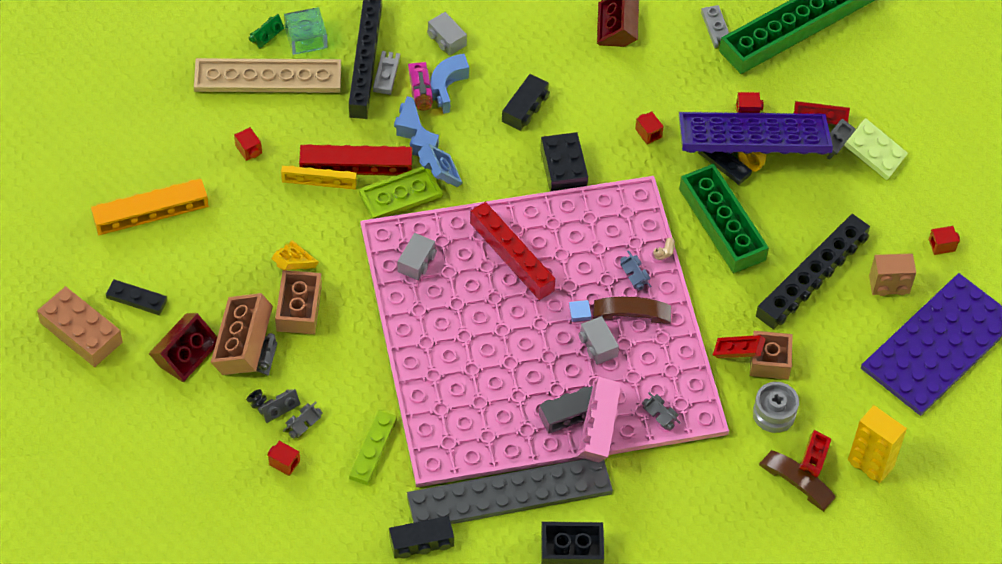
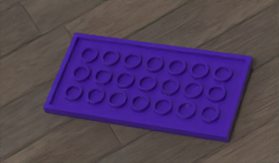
M679 112L682 151L689 153L696 151L714 153L718 151L725 153L743 152L746 154L752 152L788 154L793 152L824 155L832 153L833 150L826 114Z
M958 273L861 364V369L921 416L1002 338V305Z

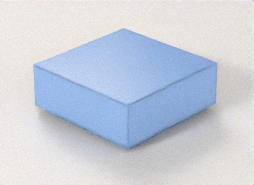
M588 300L569 302L572 322L591 320Z

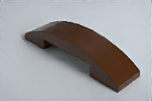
M621 296L594 300L593 319L602 316L605 320H613V316L650 318L651 323L671 324V305L641 297Z
M771 450L759 463V466L773 476L778 474L808 496L807 500L823 512L836 497L818 477L812 476L811 472L799 469L800 464L779 452Z

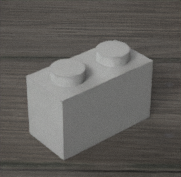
M446 12L428 21L427 33L429 37L434 39L440 49L445 50L449 56L467 46V34Z
M414 233L397 261L398 272L419 280L421 275L426 273L429 261L433 260L436 256L435 241Z
M602 316L581 324L579 332L580 341L586 344L588 355L591 359H594L596 364L618 357L619 345Z

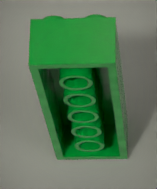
M715 164L681 176L680 192L733 274L767 260L769 247Z

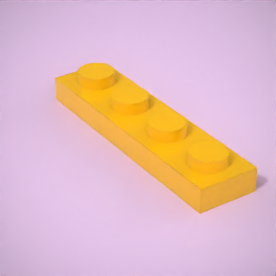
M282 166L281 169L282 183L356 190L357 173L295 166Z

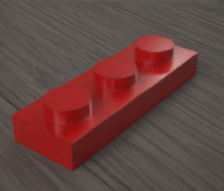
M795 101L793 113L826 114L827 123L837 125L841 119L848 122L850 107Z
M761 335L717 338L713 356L716 358L761 356L766 338Z

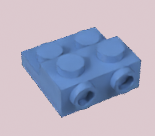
M430 144L423 146L418 151L420 164L425 169H430L435 178L441 179L455 187L463 183L450 154Z

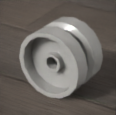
M770 382L763 385L758 390L753 407V418L756 424L763 430L771 433H781L788 430L794 424L799 407V397L796 391L788 384L782 382Z

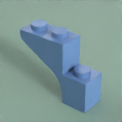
M407 96L405 103H401L400 116L396 117L394 127L396 128L397 136L411 139L412 155L419 156L418 151L427 144L436 148L439 147V135L431 133L422 127L414 99Z

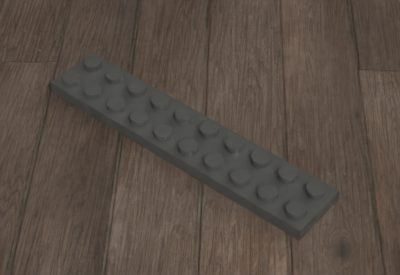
M583 459L407 492V499L413 523L449 516L451 524L611 495L613 490L605 461L603 460L598 463Z

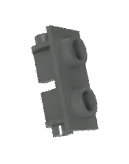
M269 333L264 338L256 369L257 372L269 376L277 346L275 335Z
M287 389L284 393L276 396L275 400L271 399L258 407V411L261 415L263 414L266 423L301 405L296 389Z
M650 392L648 393L651 398H646L642 402L643 408L653 417L659 412L660 415L656 420L664 429L670 431L674 428L675 425L673 423L675 421L679 424L681 423L677 419L679 415L671 407L667 409L663 405L665 401L658 394L653 396Z
M315 401L312 405L307 403L299 410L302 413L297 418L293 415L285 422L287 427L283 432L288 429L291 438H299L308 429L304 424L305 421L309 426H312L321 418L322 411L314 407L317 402Z

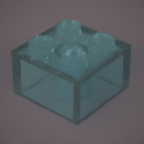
M319 7L284 14L285 30L293 55L328 48L327 32Z

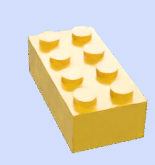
M873 405L859 421L848 461L853 467L859 468L866 473L870 479L881 483L895 466L907 428Z

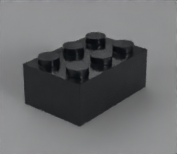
M578 132L541 137L540 151L549 191L587 186L588 174Z
M542 522L541 564H604L603 522Z

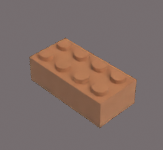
M66 286L37 310L40 323L93 367H96L123 343L121 331Z
M262 293L228 297L211 359L213 366L222 375L256 372L273 308L272 304Z

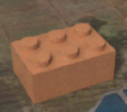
M282 271L275 318L276 331L315 334L322 289L321 273Z

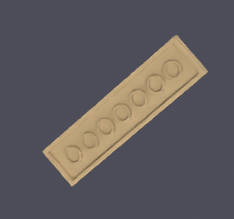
M196 58L194 92L341 93V59Z

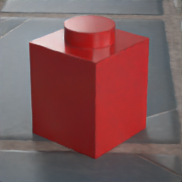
M738 92L736 100L737 113H760V111H763L764 102L760 100V92Z
M652 111L636 118L635 130L646 144L662 138L664 126Z
M251 127L234 134L235 146L246 161L262 154L261 141Z
M954 226L932 229L928 240L934 255L955 252L960 243V236L955 231Z
M281 441L272 446L267 454L269 465L288 476L291 475L300 462V452Z

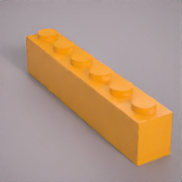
M197 179L162 189H155L143 194H136L124 199L101 203L91 207L99 236L209 206L202 179Z

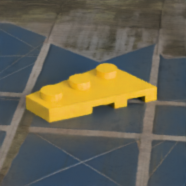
M293 240L286 244L284 248L276 251L271 258L277 263V267L284 271L316 268L319 263Z

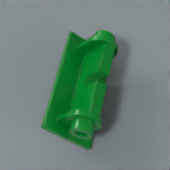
M279 14L269 17L261 25V28L250 33L249 40L252 43L256 42L259 49L285 28Z

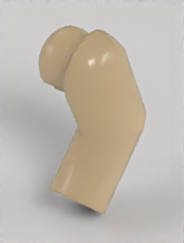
M667 238L664 248L659 247V250L655 248L653 251L657 260H664L672 256L675 240Z

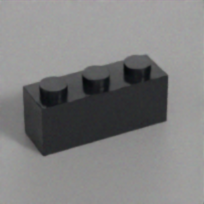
M529 74L502 110V122L520 131L525 125L527 126L531 121L533 113L538 112L541 102L543 100L546 101L550 93L548 90L549 82Z
M449 516L389 528V539L394 559H404L415 554L423 555L434 550H448L454 547V533Z

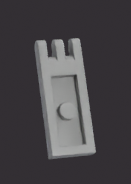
M719 5L701 9V14L714 48L719 46L718 41L720 43L721 37L729 33Z
M382 51L373 92L391 95L399 65L400 53H396L395 58H393V52H389V56L386 57V51Z

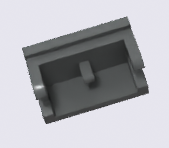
M841 119L830 132L833 150L832 153H829L827 159H831L835 154L837 155L856 130L844 119Z

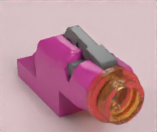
M426 62L408 64V71L415 105L421 111L429 110L433 104V97Z

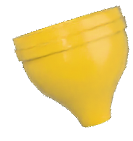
M738 152L739 161L752 171L760 170L765 164L766 154L761 152L749 154Z

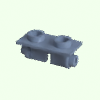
M628 250L627 252L630 256L622 257L620 265L627 275L634 272V274L628 277L634 289L640 291L644 288L645 284L652 287L648 281L651 279L645 269L641 270L640 268L642 262L637 255L633 256Z

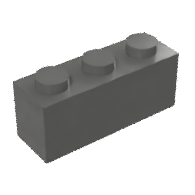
M593 386L583 387L571 394L566 393L554 400H546L539 405V416L548 434L585 421Z

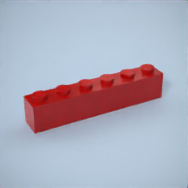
M329 144L300 145L299 167L331 169L343 172L350 171L357 173V175L397 176L412 170V147L339 146Z
M486 201L470 210V224L539 301L555 291L556 278Z

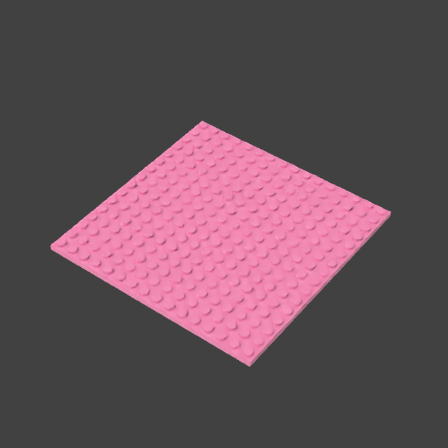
M654 176L486 201L556 278L555 291L540 301L470 224V210L484 202L360 221L416 488L583 460V458L576 456L585 421L548 434L539 416V405L546 400L560 398L566 393L577 392L583 387H591L594 380L598 377L621 383V389L623 390L622 397L617 405L618 414L614 422L609 455L729 434L728 425L675 245L672 256L664 260H657L653 254L655 248L658 250L659 247L664 248L666 239L672 238ZM414 233L434 240L435 249L437 250L435 258L429 261L426 273L422 274L419 280L399 273L397 261ZM628 250L633 256L637 255L642 262L640 268L641 270L645 269L651 279L648 281L652 287L645 284L644 288L640 291L634 289L628 278L634 272L627 275L620 265L622 257L630 256L627 252ZM621 296L641 297L671 305V324L651 323L650 318L613 316V320H605L619 345L618 357L600 364H596L594 359L589 357L586 344L582 343L579 338L581 324L587 321L572 322L569 302L588 300L591 320H593L594 300ZM650 392L653 396L658 394L665 401L663 405L667 409L671 407L679 415L677 419L681 423L679 424L675 421L673 423L675 426L672 430L664 429L656 420L660 413L658 412L653 417L643 408L642 402L646 398H651L648 393Z

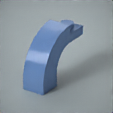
M465 54L451 56L443 60L432 73L430 84L433 101L436 100L438 107L442 108L443 114L450 112L451 101L447 87L455 81L469 78V65Z

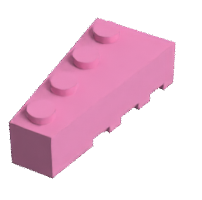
M601 377L594 380L576 457L598 463L608 458L611 438L614 432V422L618 414L617 405L623 393L621 383Z

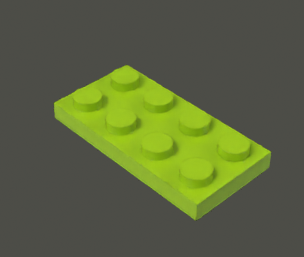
M424 167L359 189V195L372 219L388 217L443 196L431 170Z

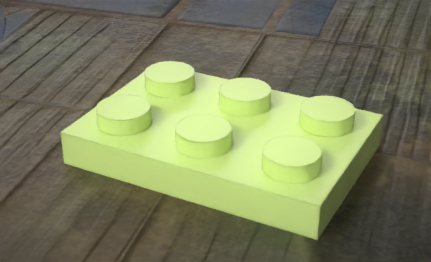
M866 118L844 144V146L886 180L908 154Z

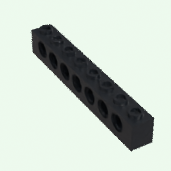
M363 0L349 98V118H368L382 13V0Z
M851 214L758 305L756 317L773 330L778 325L781 326L790 313H795L802 301L808 300L814 289L818 290L825 278L832 276L837 266L841 267L849 254L853 255L856 252L860 243L864 244L868 240L870 226L854 214Z

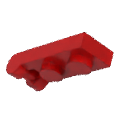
M813 430L799 469L811 472L812 476L817 478L822 470L831 438Z

